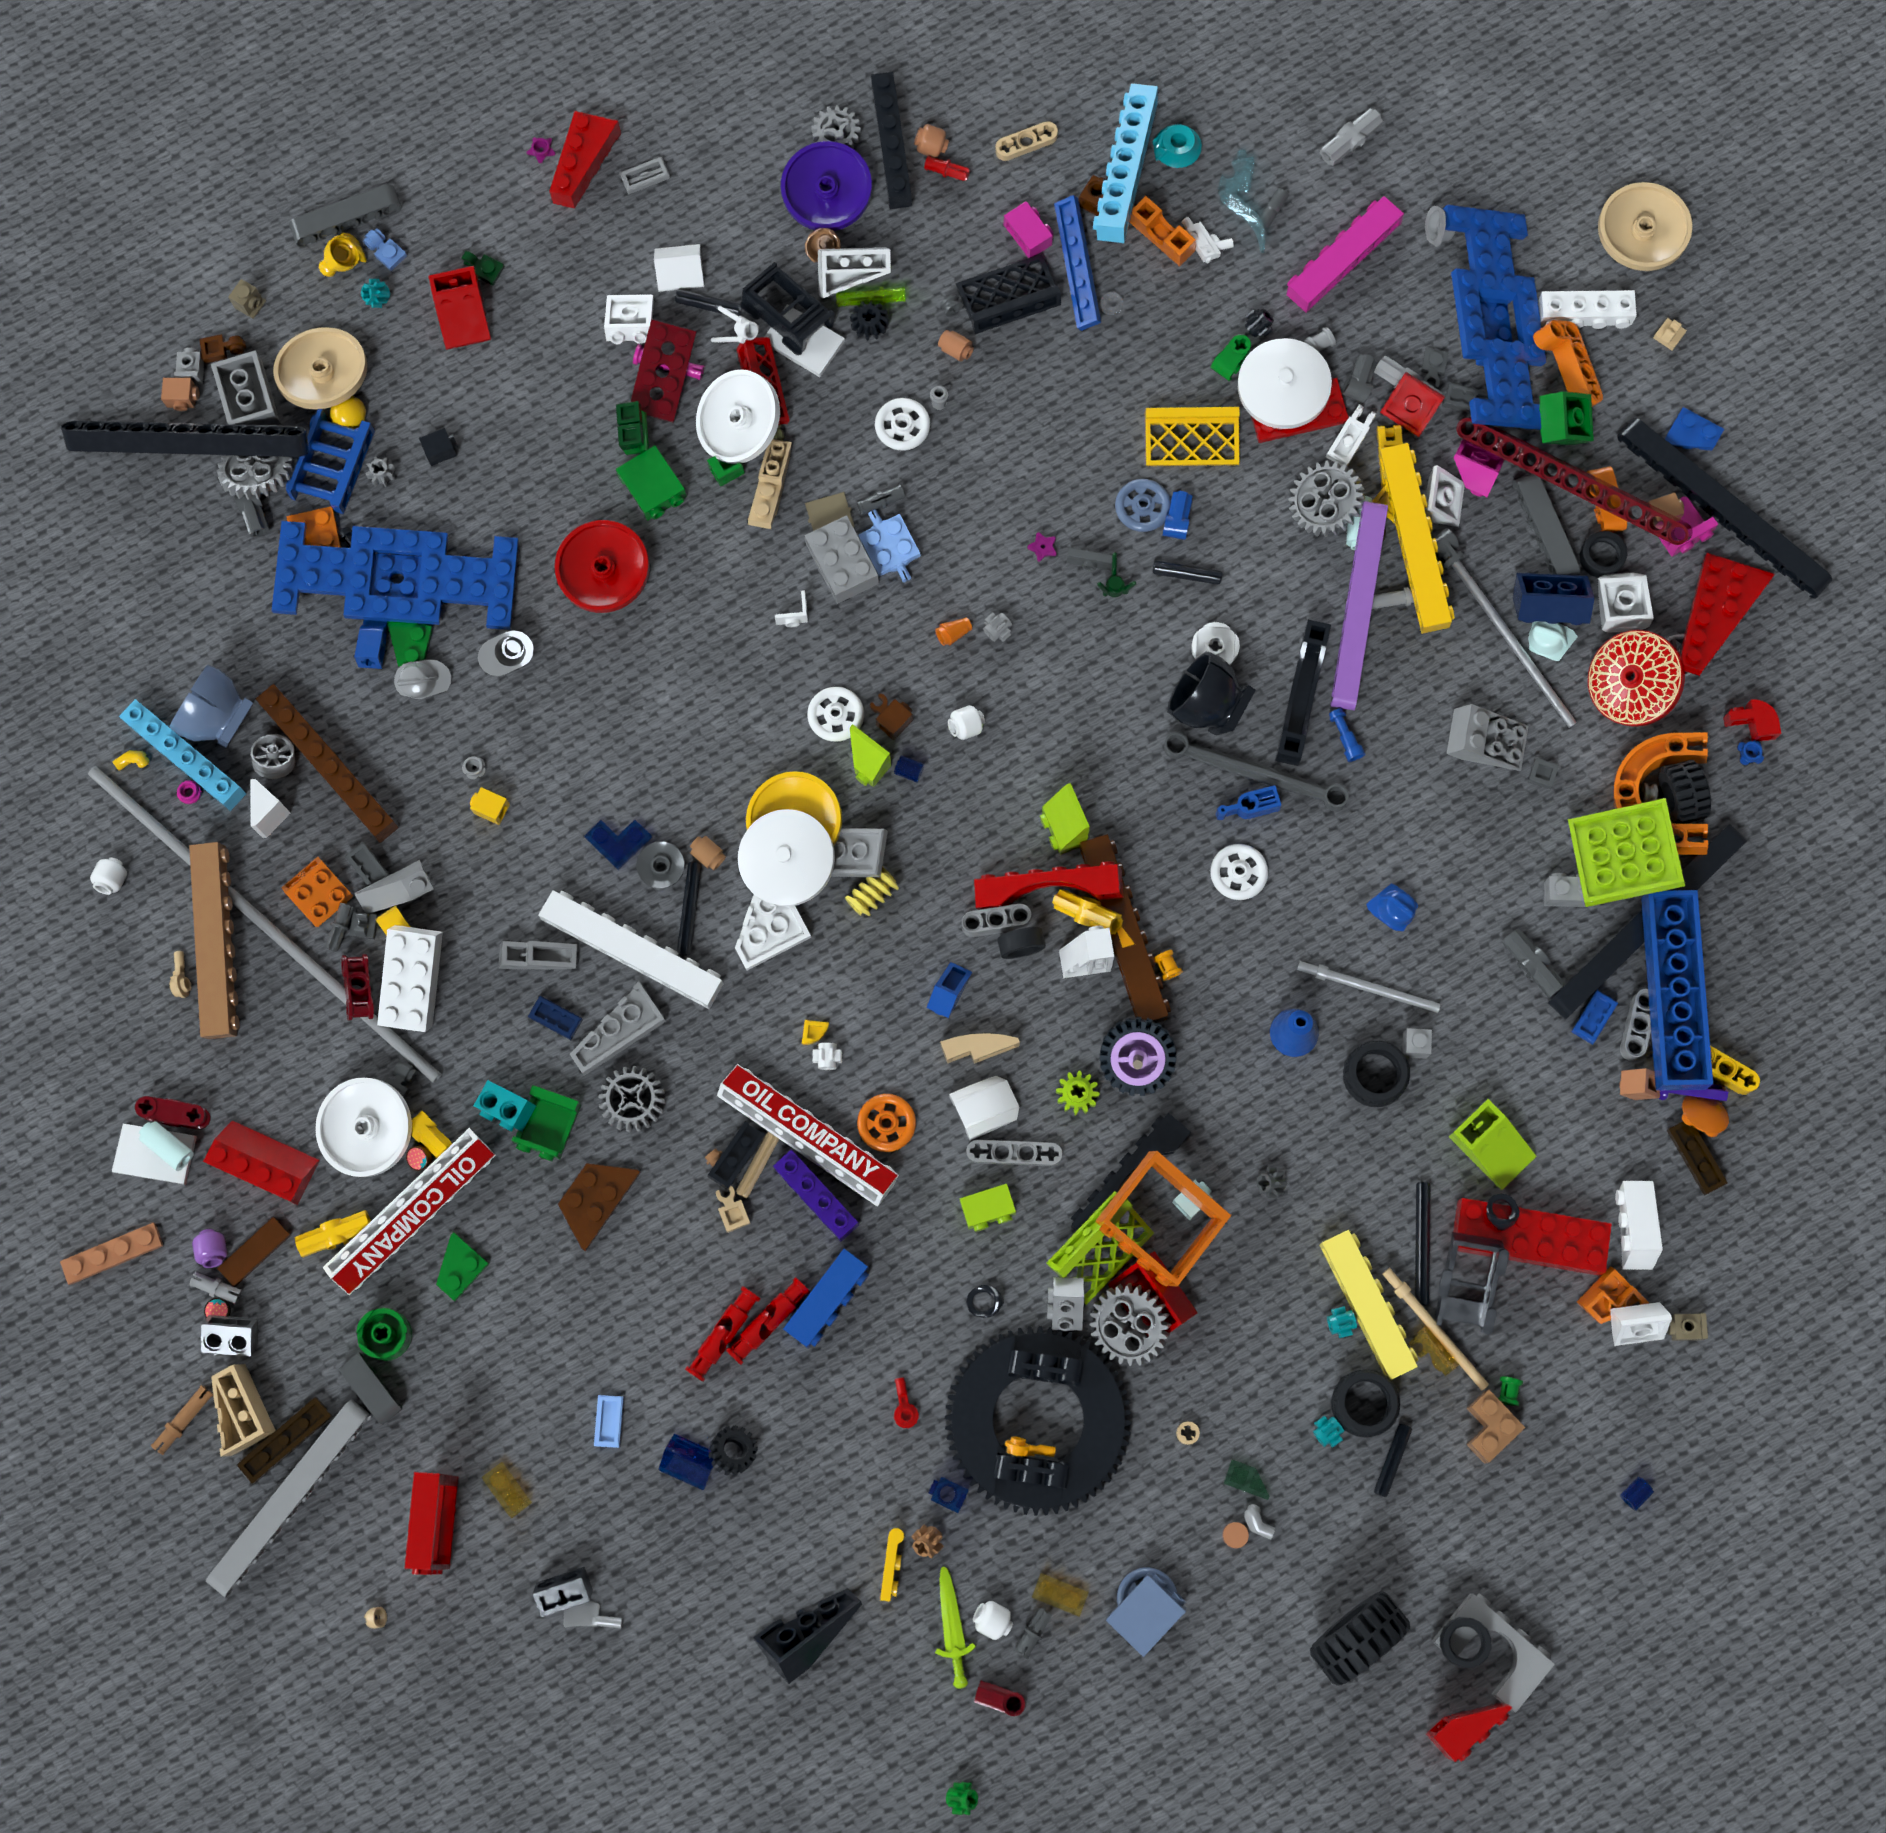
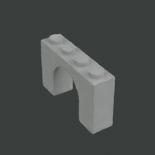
M1480 1593L1477 1596L1469 1594L1445 1625L1458 1617L1473 1618L1481 1622L1488 1630L1498 1632L1506 1638L1512 1648L1513 1663L1510 1671L1492 1692V1695L1501 1703L1510 1705L1512 1707L1510 1711L1516 1713L1555 1664L1549 1660L1551 1655L1541 1646L1536 1648L1529 1642L1531 1637L1520 1628L1516 1631L1509 1625L1511 1620L1501 1611L1495 1613L1489 1608L1491 1603ZM1443 1627L1431 1641L1439 1649H1441L1440 1635ZM1470 1627L1456 1629L1450 1639L1453 1652L1458 1656L1478 1633Z

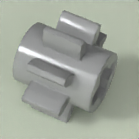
M374 457V461L371 464H366L370 471L365 474L368 479H372L374 486L381 483L386 487L389 480H395L391 472H394L396 469L393 464L389 465L386 457L383 460Z
M992 612L984 619L986 626L983 630L992 641L995 642L999 638L1004 642L1011 635L1010 628L1012 623L1003 613L996 616Z

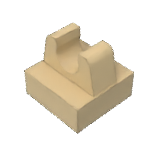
M1667 318L1653 338L1673 351L1687 330L1682 328V324L1675 319L1672 321Z

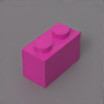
M1027 201L1004 215V227L1028 258L1034 257L1052 246V229L1048 224H1043L1037 209L1030 207Z

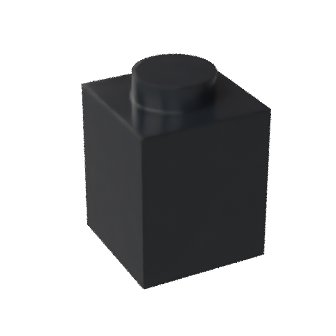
M445 428L419 438L431 466L457 456L454 450L458 448L453 434L448 435Z

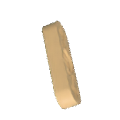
M1043 122L1001 138L996 143V155L999 159L1008 161L1053 144L1058 136L1057 126L1052 122ZM1044 130L1051 132V136L1048 137L1044 134ZM1024 137H1029L1033 140V143L1030 146H1024L1020 141ZM1005 145L1009 148V152L1006 153L1005 150H1002V146Z

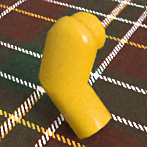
M129 750L112 762L120 771L131 763H136L139 768H143L149 764V759L143 751Z

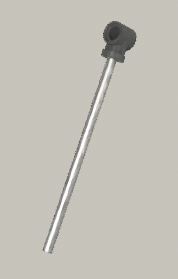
M1446 528L1433 536L1432 539H1436L1438 552L1435 553L1437 561L1442 558L1445 560L1443 567L1446 571L1453 567L1569 728L1577 723L1461 563L1465 555L1462 551L1459 553L1455 551L1458 549L1459 544L1453 532Z

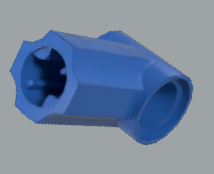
M1173 492L1162 536L1186 540L1190 520L1188 516L1193 497L1188 492Z

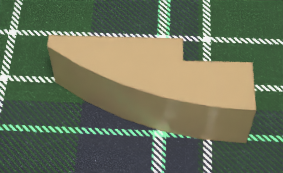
M989 1033L957 1036L940 1042L947 1063L971 1055L975 1064L1020 1046L1019 1039L1016 1037Z

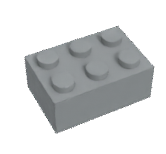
M256 350L211 364L228 424L275 425L280 423L264 365Z
M847 515L804 535L806 546L837 604L879 584L878 574Z

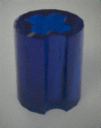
M901 755L895 766L894 774L918 783L925 764Z
M1638 1476L1620 1494V1498L1631 1509L1637 1511L1654 1491L1644 1479Z

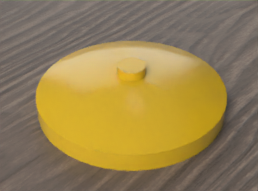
M785 772L765 781L753 794L746 813L747 830L757 819L770 812L785 809L797 810L815 818L828 832L833 846L836 844L842 828V810L835 793L820 778L805 772Z

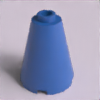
M1288 1009L1279 1013L1274 1018L1270 1027V1037L1273 1045L1283 1055L1299 1057L1309 1053L1315 1047L1319 1038V1030L1316 1021L1309 1013L1300 1009Z

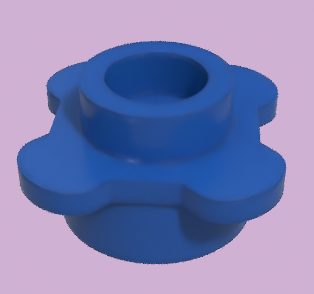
M1759 741L1741 742L1737 746L1741 754V764L1748 765L1752 762L1760 764L1764 760Z

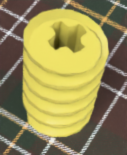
M883 866L881 877H866L867 884L863 882L859 884L861 892L853 889L852 895L854 898L848 895L845 897L848 904L860 916L862 913L870 916L869 907L877 910L878 907L875 901L878 900L884 903L883 894L891 897L890 887L896 890L899 889L896 880Z

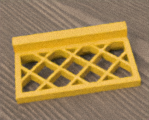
M1239 407L1146 408V466L1239 465ZM1224 424H1234V433L1228 439L1218 431ZM1150 425H1160L1166 432L1157 440L1150 433ZM1177 425H1184L1189 430L1181 440L1172 432ZM1200 425H1207L1212 430L1205 439L1195 431ZM1168 434L1178 442L1170 451L1160 443ZM1191 434L1201 442L1193 451L1184 443ZM1214 434L1224 441L1217 451L1207 443ZM1180 445L1189 453L1185 460H1178L1172 455ZM1203 445L1213 453L1208 460H1201L1195 454ZM1228 445L1234 451V460H1225L1218 453ZM1156 446L1166 453L1161 460H1151V451Z

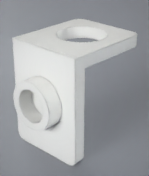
M801 590L803 612L775 615L776 625L785 624L786 627H797L800 623L808 622L805 590Z

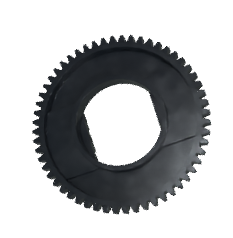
M1028 1326L1027 1334H1024L1021 1327L1018 1328L1016 1336L1011 1330L1008 1331V1338L1006 1339L1002 1334H999L998 1343L991 1338L989 1339L991 1347L988 1348L982 1344V1354L977 1351L973 1352L975 1361L969 1358L966 1359L969 1368L961 1366L960 1370L964 1375L955 1376L959 1385H951L950 1387L956 1394L948 1395L947 1397L953 1401V1404L946 1405L945 1408L950 1410L952 1414L946 1415L945 1419L951 1421L952 1424L945 1426V1430L953 1432L946 1437L947 1440L954 1441L949 1450H956L958 1452L952 1458L953 1460L962 1461L957 1466L958 1470L967 1469L963 1478L973 1477L969 1484L970 1486L979 1484L978 1494L986 1490L985 1499L988 1500L995 1496L994 1505L997 1506L1001 1501H1004L1005 1510L1010 1504H1013L1014 1513H1017L1018 1509L1023 1507L1024 1515H1027L1029 1509L1032 1508L1034 1516H1037L1039 1509L1042 1508L1046 1516L1048 1515L1049 1508H1052L1055 1514H1058L1059 1506H1062L1065 1512L1068 1511V1503L1077 1508L1078 1501L1076 1499L1086 1503L1087 1493L1092 1497L1096 1496L1093 1488L1096 1487L1101 1491L1104 1489L1101 1483L1102 1480L1110 1483L1111 1480L1107 1474H1116L1117 1471L1113 1465L1122 1464L1117 1456L1126 1455L1121 1446L1129 1445V1442L1124 1440L1123 1437L1131 1435V1432L1124 1428L1131 1425L1132 1422L1125 1419V1416L1130 1415L1131 1411L1124 1409V1406L1130 1402L1129 1400H1122V1396L1127 1393L1126 1390H1119L1123 1381H1115L1114 1378L1119 1373L1118 1371L1110 1373L1109 1370L1113 1364L1103 1363L1106 1358L1105 1354L1097 1357L1098 1348L1096 1347L1090 1351L1089 1341L1082 1346L1080 1344V1336L1073 1341L1072 1332L1063 1337L1062 1330H1058L1056 1335H1054L1052 1327H1049L1047 1332L1043 1333L1042 1326H1039L1037 1333H1034L1032 1327ZM1020 1378L1067 1385L1080 1403L1083 1414V1428L1080 1439L1072 1452L1058 1462L1009 1455L1003 1450L995 1436L993 1428L995 1404L1004 1389Z

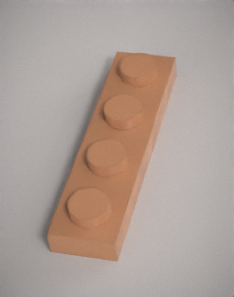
M151 1223L64 1259L60 1263L67 1283L71 1285L164 1245L156 1223Z

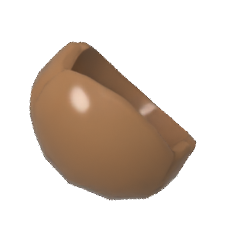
M816 229L809 234L806 240L805 251L807 256L814 263L818 262V249H841L840 238L831 229Z

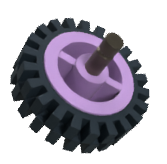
M1136 1017L1133 1020L1128 1018L1122 1023L1120 1021L1114 1028L1108 1031V1034L1103 1039L1100 1049L1101 1070L1104 1072L1106 1080L1110 1081V1085L1114 1088L1117 1087L1119 1092H1128L1131 1096H1135V1094L1145 1096V1093L1148 1092L1153 1094L1156 1092V1089H1162L1165 1083L1171 1079L1172 1073H1174L1176 1047L1173 1038L1170 1037L1166 1029L1162 1028L1161 1024L1152 1022V1019L1147 1018V1020H1143L1142 1017Z

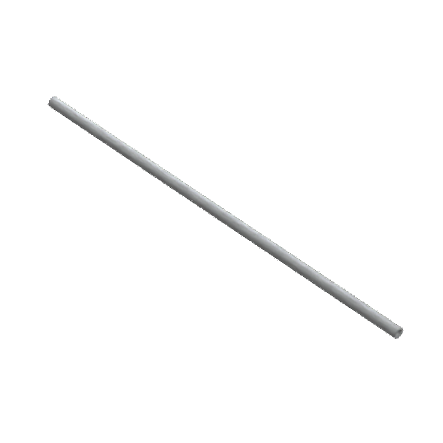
M97 766L90 769L88 775L190 866V850ZM228 886V893L232 899V904L346 1005L345 987L235 889ZM375 1014L373 1019L360 1017L432 1083H435L442 1074L391 1028L377 1025L378 1017Z

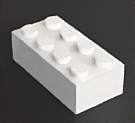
M398 925L387 929L377 1025L426 1032L432 1028L443 932Z

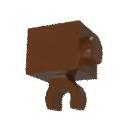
M880 693L878 698L883 704L876 706L871 702L870 708L873 712L879 714L876 718V726L894 741L913 721L912 709L905 702L899 703L896 699L888 706L886 696Z

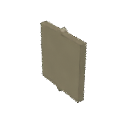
M844 492L805 503L809 516L808 523H811L813 531L846 515L853 528L855 527L850 513L852 509L848 507Z

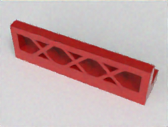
M770 338L746 339L745 343H740L736 349L741 370L754 372L770 382L779 400L781 413L779 424H788L790 420ZM754 345H764L766 352L764 357L755 351ZM761 364L770 369L771 375L769 378L760 371L759 366Z

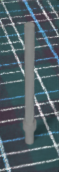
M1303 961L1298 963L1297 970L1315 975L1317 979L1323 981L1328 979L1436 1013L1439 1012L1440 1003L1335 972L1321 964L1316 966Z

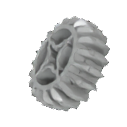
M636 1066L632 1067L631 1073H629L627 1067H623V1075H620L615 1070L613 1072L616 1076L614 1080L609 1076L606 1078L610 1085L609 1087L601 1085V1089L607 1093L599 1094L598 1098L606 1101L599 1104V1108L607 1109L602 1115L604 1118L611 1117L608 1122L611 1126L618 1121L617 1129L621 1131L626 1124V1131L630 1133L632 1125H635L637 1132L641 1131V1123H644L646 1128H649L650 1124L647 1121L649 1118L657 1122L658 1118L654 1115V1112L663 1113V1110L657 1104H665V1100L658 1098V1096L664 1095L665 1091L657 1089L661 1085L660 1080L652 1082L655 1079L653 1073L646 1077L647 1070L645 1068H642L638 1074ZM631 1080L641 1081L640 1085L637 1084L631 1089L621 1085ZM647 1087L651 1091V1102L648 1108L642 1103V1096ZM615 1091L622 1097L621 1103L618 1105L619 1109L616 1112L612 1103ZM623 1092L631 1096H635V1094H637L635 1098L641 1106H638L636 1103L629 1102L627 1104L626 1102H628V1099ZM633 1109L643 1113L634 1118L622 1117L624 1113L627 1114Z

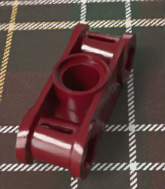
M363 954L362 957L342 955L341 970L344 977L347 1020L351 1021L353 1018L360 1017L373 1019L374 1006L370 990L367 954ZM359 985L362 989H355L352 986Z
M143 1096L135 1104V1111L140 1117L148 1121H156L173 1127L203 1129L209 1125L211 1119L210 1113L201 1106L174 1099ZM153 1106L152 1110L145 1111L146 1107ZM194 1115H201L200 1119L193 1120Z

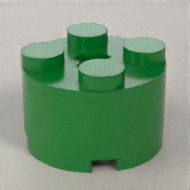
M379 1308L367 1312L361 1318L356 1333L358 1345L365 1354L379 1360L388 1361L400 1357L407 1351L412 1341L413 1331L409 1321L401 1313L388 1308ZM382 1330L387 1331L388 1337L386 1339L380 1334Z

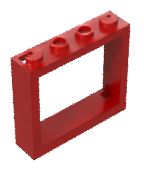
M414 1472L404 1568L412 1569V1574L438 1575L442 1574L443 1570L450 1569L459 1476Z

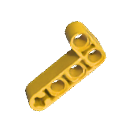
M1710 1046L1712 1075L1715 1081L1741 1095H1747L1759 1087L1760 1078L1755 1071ZM1720 1064L1728 1068V1075L1720 1072ZM1744 1078H1747V1079H1748L1747 1084H1748L1749 1086H1747V1087L1744 1086V1083H1745V1081L1743 1080Z

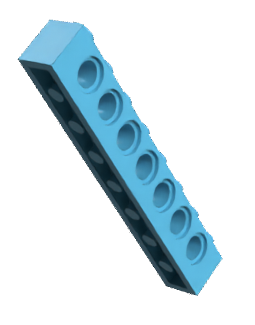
M1131 84L1129 93L1124 95L1123 105L1125 110L1120 111L1119 124L1121 126L1117 127L1115 132V141L1117 143L1112 145L1111 148L1112 163L1108 162L1106 176H1108V179L1104 180L1102 185V194L1104 196L1099 198L1097 208L1099 216H1095L1093 222V230H1097V240L1125 243L1158 105V86Z

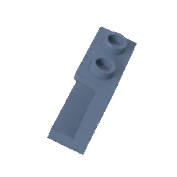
M1150 1572L1106 1618V1621L1143 1657L1179 1620L1187 1609L1184 1606L1186 1601L1177 1592L1172 1594L1165 1587L1167 1583L1157 1573L1153 1576Z

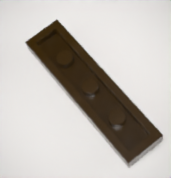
M318 1397L313 1398L237 1464L238 1468L252 1484H255L330 1420L333 1415Z

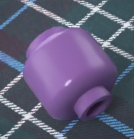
M205 1229L192 1241L195 1261L205 1268L217 1267L227 1257L225 1238L220 1232H215L213 1229Z

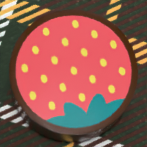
M416 1145L407 1151L406 1160L413 1170L420 1171L430 1166L432 1154L424 1145Z

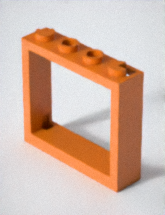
M1149 1151L1095 1222L1101 1226L1099 1230L1109 1238L1114 1237L1119 1242L1118 1246L1127 1254L1132 1253L1137 1257V1263L1145 1270H1152L1157 1275L1155 1277L1156 1280L1167 1287L1168 1285L1178 1286L1231 1215L1161 1153ZM1151 1167L1211 1218L1171 1272H1168L1110 1221Z

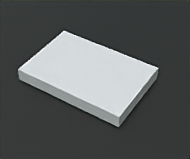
M792 308L784 317L792 323L803 313ZM822 326L806 340L805 351L801 355H795L782 343L783 337L772 327L764 336L770 338L773 350L818 377H821L845 342V338Z
M123 1124L112 1172L186 1185L191 1160L183 1169L176 1171L139 1140L141 1126ZM169 1131L191 1151H194L196 1136Z

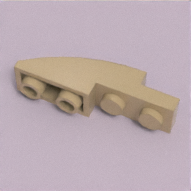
M772 439L766 448L758 476V486L748 518V525L767 529L772 528L774 517L778 512L792 447L791 442Z

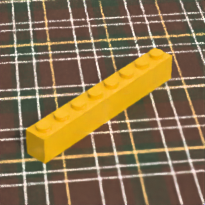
M1408 443L1382 448L1378 457L1421 634L1450 628L1452 620H1454V611L1452 606H1448L1446 597H1449L1448 587L1446 583H1442L1441 579L1443 566L1441 561H1437L1435 554L1438 552L1437 542L1435 538H1431L1430 534L1432 521L1430 516L1426 517L1424 508H1427L1425 494H1421L1419 486L1422 485L1421 476L1414 469V464H1416L1415 452L1410 450Z

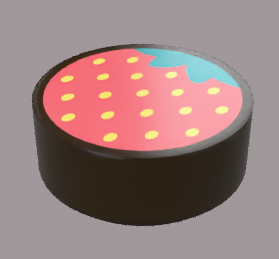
M221 1298L211 1299L204 1308L206 1318L208 1315L229 1317L231 1314L229 1303Z

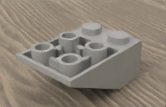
M1473 704L1456 708L1453 713L1446 754L1461 760L1521 771L1528 725Z

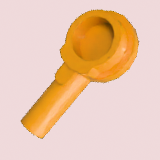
M1012 1436L1011 1440L1005 1441L1006 1452L1011 1455L1025 1457L1035 1456V1454L1055 1456L1056 1447L1029 1445L1026 1443V1439Z

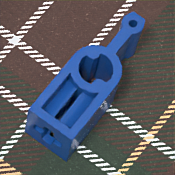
M364 620L363 625L360 626L354 656L359 668L382 669L387 640V621Z
M1276 785L1244 793L1239 797L1237 804L1219 806L1216 811L1217 820H1224L1225 817L1238 814L1243 819H1251L1280 811L1282 805ZM1247 802L1248 805L1253 806V809L1248 810L1247 807H1242L1241 804Z

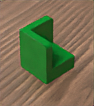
M716 456L707 460L709 469L720 487L744 474L741 463L730 464L718 461Z

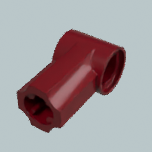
M982 1680L980 1681L974 1703L1006 1713L1009 1716H1018L1024 1712L1026 1699L1021 1693ZM1012 1696L1018 1697L1021 1700V1708L1016 1712L1011 1711L1007 1706V1701Z

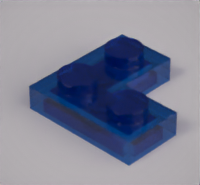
M600 820L584 838L619 870L652 838V835L634 820L617 836Z

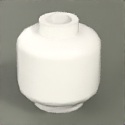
M970 705L953 711L950 719H948V727L951 734L961 740L980 734L985 723L983 713Z
M112 857L98 861L90 877L93 888L106 895L118 892L127 876V871L122 866L123 863Z
M988 1601L985 1604L981 1603L973 1616L976 1630L993 1640L999 1639L1002 1635L1007 1636L1013 1625V1622L1010 1621V1611L994 1601Z

